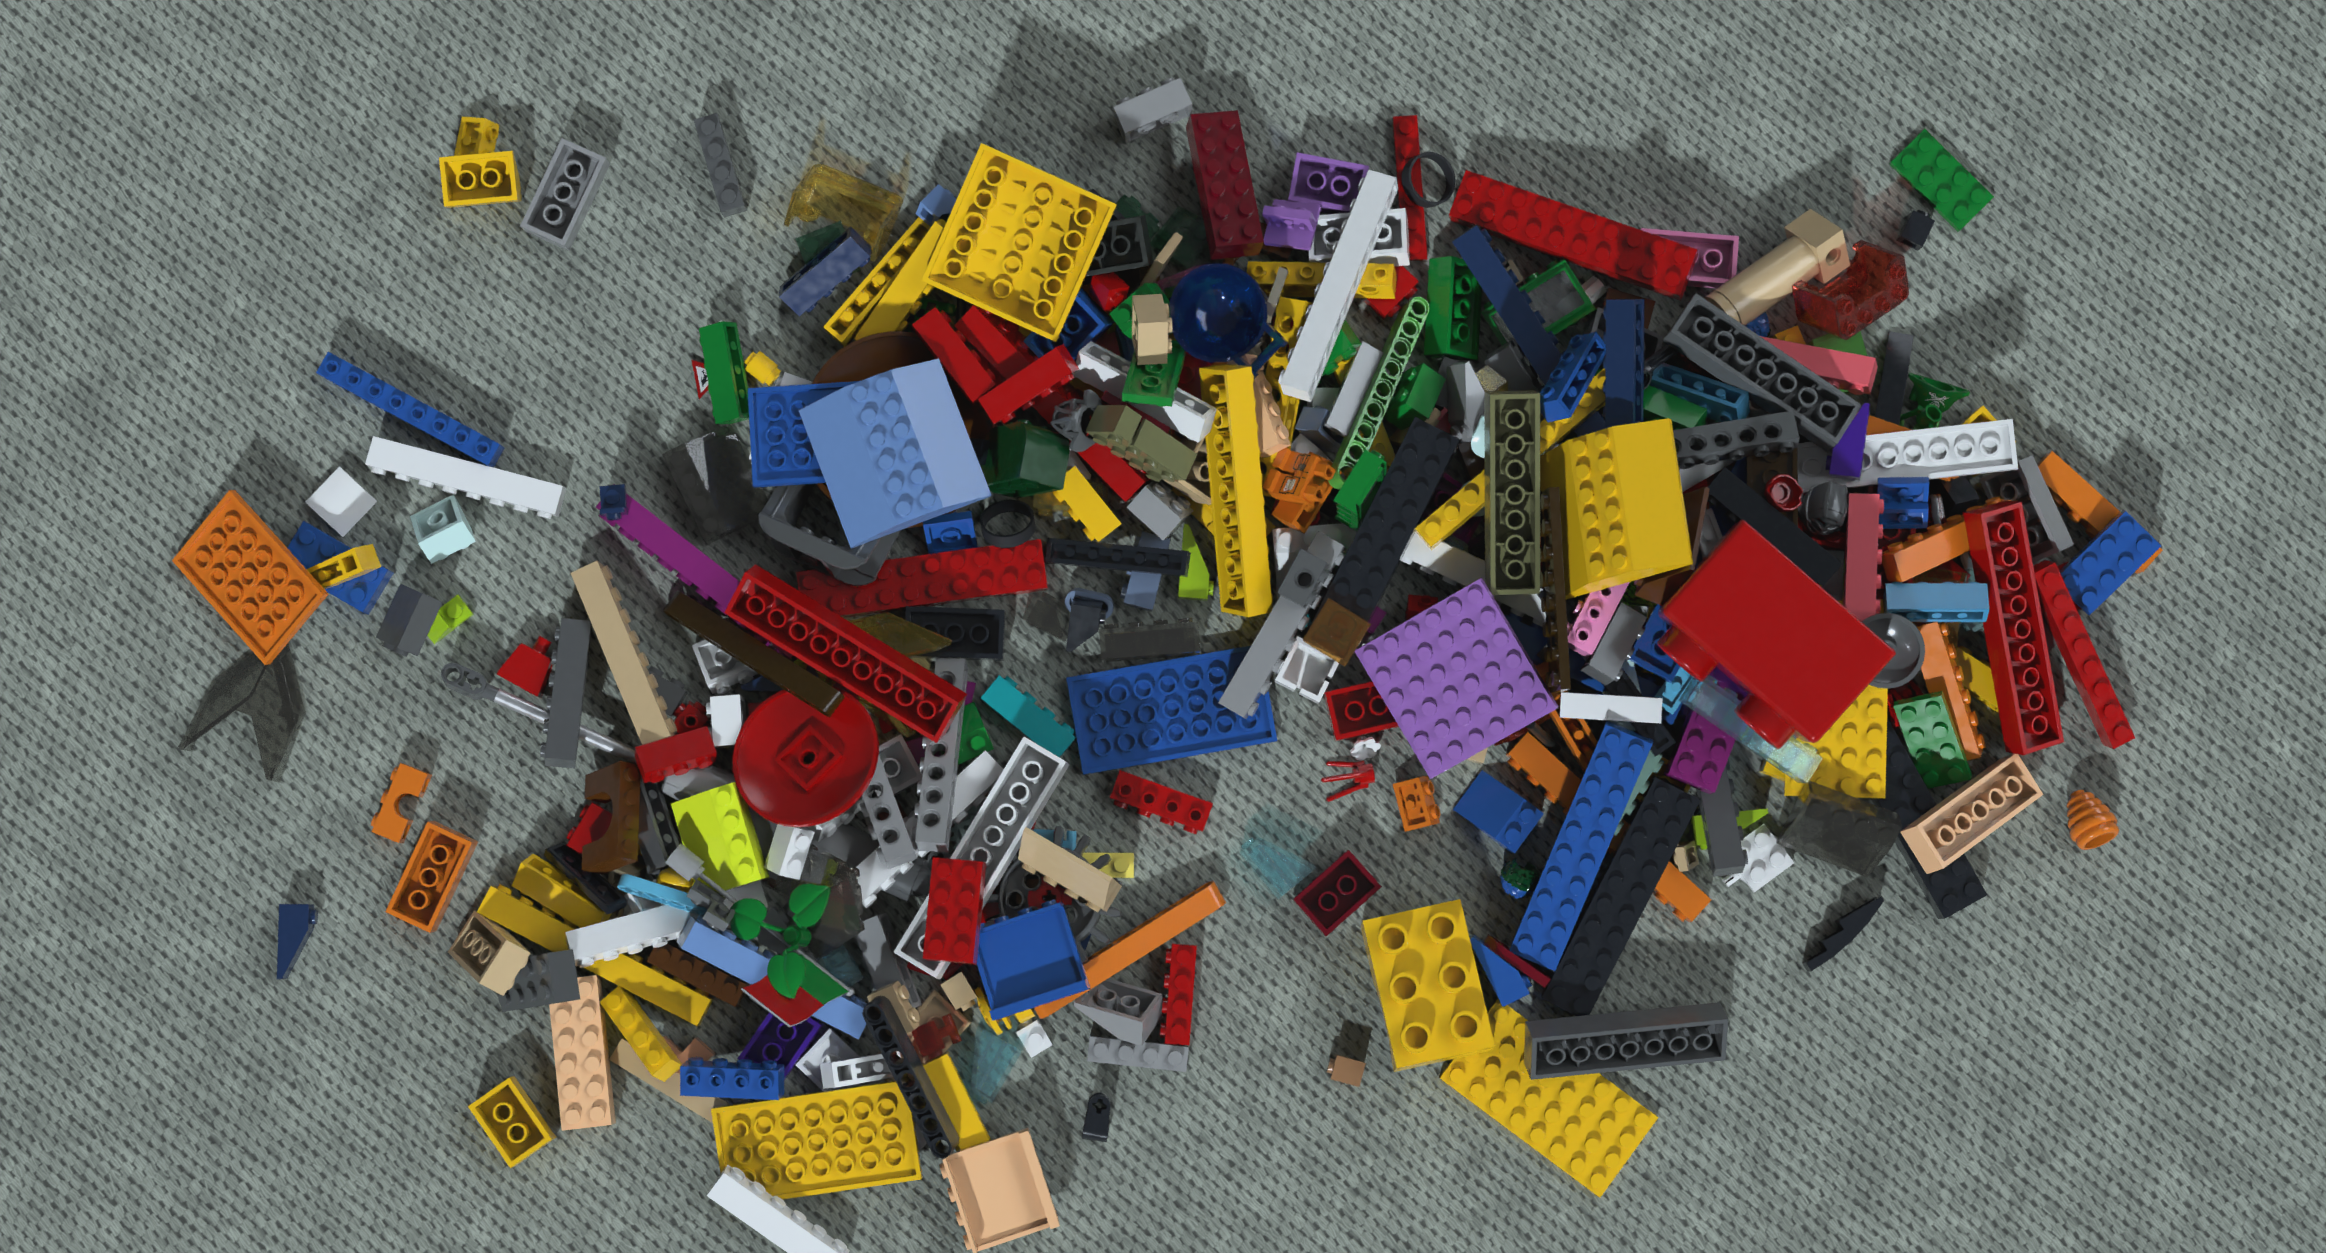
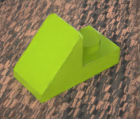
M456 595L440 607L427 635L433 644L439 642L474 615L460 595Z

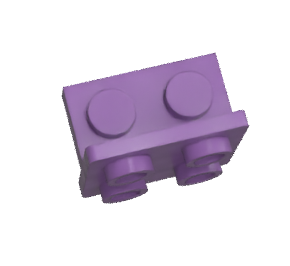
M1278 199L1273 201L1272 206L1264 205L1262 215L1267 224L1264 244L1311 250L1321 211L1320 205Z

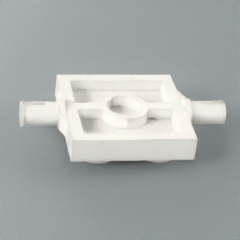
M1762 824L1741 841L1742 850L1746 849L1748 864H1745L1743 873L1730 874L1722 878L1724 883L1733 878L1725 885L1730 887V885L1740 879L1747 883L1753 893H1755L1794 864L1784 845L1796 838L1792 834L1785 839L1792 831L1788 829L1780 837H1776L1765 824Z

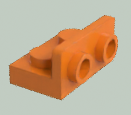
M1428 776L1393 784L1405 832L1440 823V809L1435 804L1433 796L1434 785Z

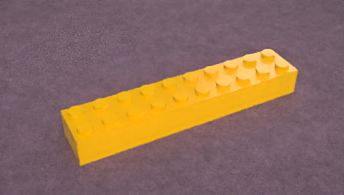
M1219 364L1199 368L1202 401L1217 408L1211 431L1205 436L1221 612L1244 617L1271 613L1273 609V595L1270 584L1271 571L1268 561L1269 547L1266 538L1267 523L1264 515L1265 500L1262 492L1263 476L1260 469V448L1258 446V424L1256 422V400L1253 389L1254 375L1252 373V366Z

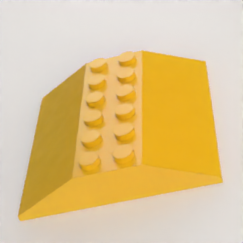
M981 143L921 281L1057 342L1117 204Z
M1670 418L1605 428L1567 440L1540 456L1541 492L1549 487H1559L1566 600L1693 564L1673 426Z

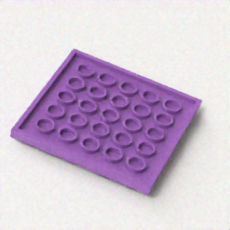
M1482 577L1354 651L1430 779L1559 707Z

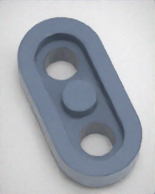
M1082 588L1071 589L1065 598V606L1069 612L1071 611L1073 598L1076 596L1081 597V599L1104 602L1106 608L1102 610H1106V619L1112 614L1114 609V602L1110 596Z

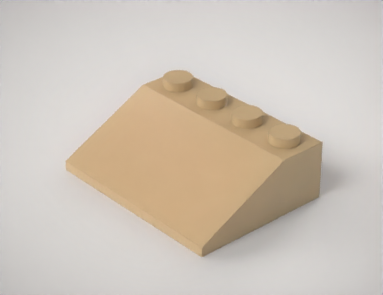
M1025 827L1018 860L1024 863L1022 868L1033 875L1036 871L1045 875L1043 878L1045 882L1054 887L1060 884L1066 888L1064 893L1076 900L1079 896L1087 900L1085 905L1092 910L1099 912L1102 909L1107 912L1122 886L1109 875Z

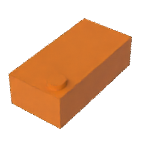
M427 821L385 912L429 933L437 931L479 841L436 821Z

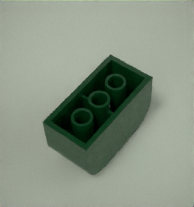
M1022 419L1016 420L1015 423L1007 422L1005 425L992 428L984 438L990 441L986 464L980 465L990 492L1018 499L1062 490L1070 451L1068 438L1052 431L1051 427H1037L1031 425L1030 421Z

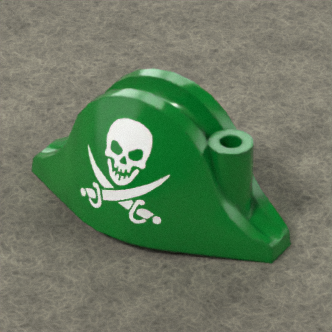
M1908 373L1909 379L1914 384L1909 399L1916 401L1923 408L1932 404L1937 406L1941 413H1943L1954 402L1970 394V391L1967 389Z

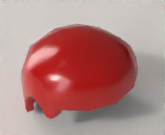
M1778 474L1767 482L1764 497L1779 512H1790L1801 506L1803 489L1798 485L1796 479L1790 475Z

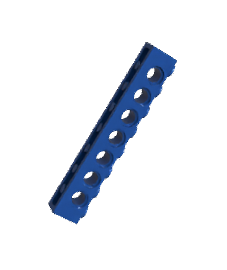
M327 352L316 372L330 382L486 466L494 468L505 449L499 443L330 352Z

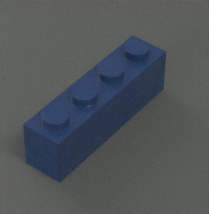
M850 226L780 286L779 298L799 317L804 312L812 311L817 305V301L823 296L825 298L834 291L837 284L846 282L856 268H862L869 262L871 258V245Z

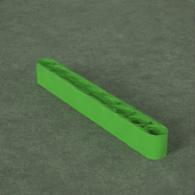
M1422 297L1411 299L1399 310L1382 349L1383 355L1350 431L1344 437L1331 466L1336 472L1328 482L1335 489H1341L1346 481L1341 477L1340 471L1344 473L1347 479L1364 450L1369 451L1428 316L1429 304ZM1412 307L1416 310L1417 314L1413 312ZM1403 327L1408 331V334L1404 332ZM1394 348L1399 351V355L1395 352ZM1385 368L1390 371V375L1387 374ZM1376 388L1380 390L1382 396L1377 393ZM1367 409L1372 412L1373 417L1368 414ZM1358 430L1363 433L1364 438L1359 435ZM1349 450L1353 452L1355 459L1350 456Z

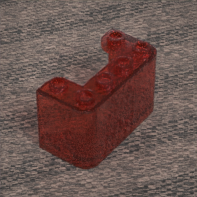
M1864 240L1858 241L1853 245V250H1856V253L1852 260L1849 259L1850 266L1847 267L1846 273L1819 291L1817 286L1808 285V282L1803 280L1792 285L1797 319L1806 325L1845 340L1851 338L1907 299L1909 286L1904 255Z

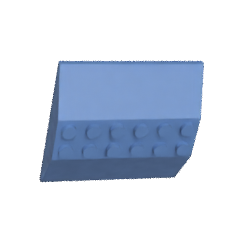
M939 359L883 372L843 387L799 410L850 548L992 496Z

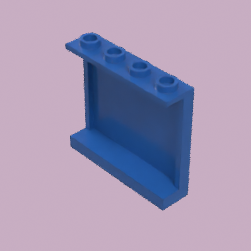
M1054 899L1042 903V908L1035 911L1032 910V907L1017 912L1018 916L1009 919L1008 915L994 919L995 924L985 927L984 923H981L977 966L991 1007L989 1012L992 1021L1091 989L1063 903H1056Z

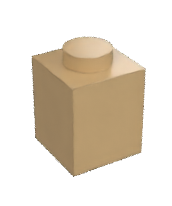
M963 971L940 984L955 1010L961 1008L965 1011L976 1004L974 1001L977 998L976 993Z

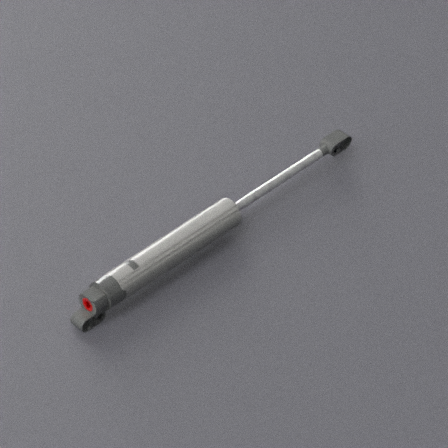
M448 663L442 668L441 677L444 684L457 693L474 700L486 698L543 724L544 719H549L550 711L488 684L484 676L457 663ZM451 672L460 673L459 678L455 681L447 679ZM479 682L481 688L476 687L473 690L470 684L477 685ZM580 725L579 740L637 765L634 747L584 725ZM714 765L703 769L698 767L680 776L674 774L665 777L662 793L679 801L735 782L734 774ZM842 824L829 838L824 837L819 842L813 838L807 857L837 871L849 874L880 845L878 839L872 840L870 834L862 832V830L851 825ZM932 851L928 859L918 856L917 859L912 861L914 863L912 868L905 874L900 872L894 878L895 883L885 892L905 901H908L911 895L925 900L930 889L933 857L950 859L952 854Z

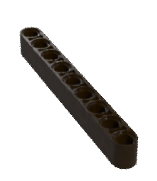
M680 591L674 594L663 609V612L676 622L829 718L845 698L834 687Z

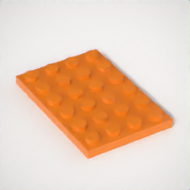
M229 490L172 560L264 665L273 662L329 595L236 490Z

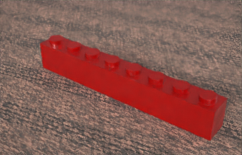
M2043 560L2033 565L2041 611L2102 744L2115 749L2135 739L2056 563Z

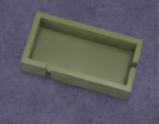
M1097 405L1085 431L1093 436L1094 442L1111 448L1112 454L1129 460L1130 466L1147 472L1146 476L1151 480L1160 482V480L1170 482L1186 480L1197 453L1147 419H1143L1138 430H1136L1142 416L1126 405Z

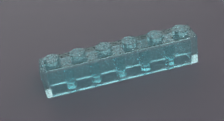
M1710 675L1703 682L1696 680L1694 677L1691 679L1679 699L1680 702L1796 782H1809L1823 757L1816 753L1818 750L1808 743L1802 744L1793 735L1781 749H1776L1751 729L1734 712V709L1741 702L1737 699V693L1726 687L1724 689L1717 685L1718 681Z

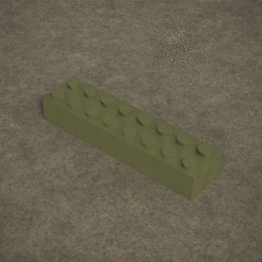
M1534 390L1484 392L1485 583L1492 595L1540 594V393Z

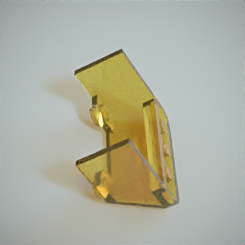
M815 164L793 191L784 225L788 227L796 216L802 221L811 222L818 219L821 215L848 227L851 226L853 229L864 233L862 238L873 249L870 260L875 262L886 246L901 210L903 199L894 192L830 166Z

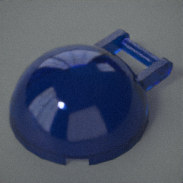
M1219 263L1200 266L1184 276L1173 291L1169 303L1172 332L1181 347L1195 358L1210 363L1233 360L1237 365L1252 366V373L1255 379L1259 375L1258 371L1281 346L1285 347L1288 344V341L1267 322V303L1261 288L1250 275L1240 268ZM1264 331H1266L1274 340L1250 365L1242 356L1255 347Z

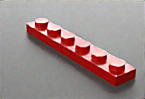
M1417 115L1393 116L1399 208L1406 209L1410 261L1427 260L1424 207L1413 203L1407 197L1402 186V171L1405 164L1411 158L1420 154ZM1418 158L1412 167L1411 181L1415 191L1423 198L1421 161Z

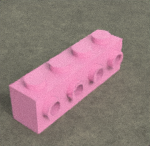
M1629 582L1588 593L1582 601L1578 600L1572 611V614L1575 616L1571 624L1567 622L1568 648L1586 658L1593 655Z

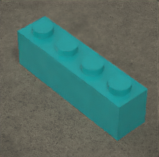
M999 675L982 695L981 699L1034 743L1061 758L1076 740V737L1073 736L1075 730L1065 722L1062 725L1054 720L1056 715L1047 707L1041 710L1034 704L1037 699L1027 691L1023 694L1016 689L1018 684L1006 675L1005 678H1002Z

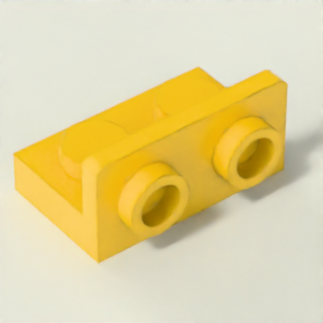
M462 116L454 156L494 152L499 134V124L486 118Z

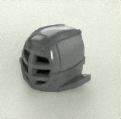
M1090 389L1084 390L1083 400L1071 399L1058 406L1056 405L1052 421L1050 422L1051 426L1060 434L1071 440L1070 449L1074 452H1083L1096 443L1093 441V436L1087 435L1085 431L1090 422V416L1092 418L1097 405L1103 404L1099 396Z
M1828 481L1812 487L1806 495H1801L1802 504L1798 507V516L1810 532L1819 535H1829L1840 531L1842 526L1846 524V514L1848 511V490L1846 485Z

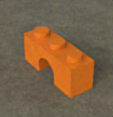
M400 763L399 767L396 766L390 777L392 784L389 790L386 789L381 797V803H383L379 813H375L371 821V826H373L371 832L404 844L413 820L404 817L400 813V800L408 794L423 798L432 775L407 764Z

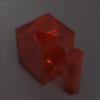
M951 1013L942 1016L945 1024L942 1028H939L936 1020H933L911 1031L922 1057L928 1055L930 1060L942 1055L941 1049L947 1047L943 1039L946 1036H950L953 1044L962 1041Z

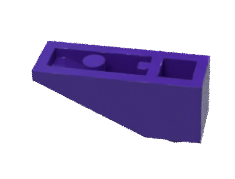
M1870 403L1863 404L1838 444L1833 448L1832 456L1827 455L1825 470L1830 471V477L1860 481Z

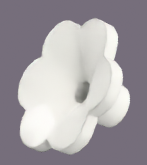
M1360 736L1354 743V747L1350 750V754L1352 757H1356L1358 761H1363L1366 758L1374 757L1381 745L1373 737L1366 738L1365 736Z

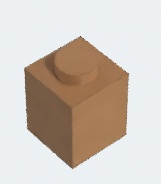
M1336 1054L1335 1059L1330 1058L1326 1073H1330L1329 1078L1331 1080L1360 1087L1366 1063Z

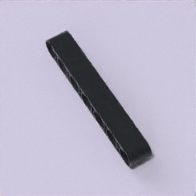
M876 996L864 1007L863 1018L931 1152L938 1158H946L959 1144L958 1133L893 1005L885 996ZM873 1006L879 1008L881 1014H878ZM885 1029L890 1030V1032L892 1033V1036H889V1035L885 1032ZM896 1051L902 1053L904 1058H900ZM907 1073L913 1075L915 1081L911 1080ZM918 1095L924 1097L925 1100H926V1103H925V1102H922V1101L919 1099V1096H918ZM930 1118L935 1119L938 1125L932 1123ZM941 1140L946 1141L949 1147L943 1145Z

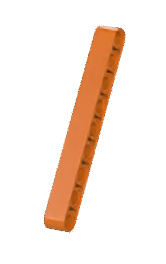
M1215 882L1205 883L1089 956V961L1083 963L1090 988L1092 989L1222 907L1226 901ZM1089 990L1035 1007L1034 1010L1039 1018L1043 1019Z

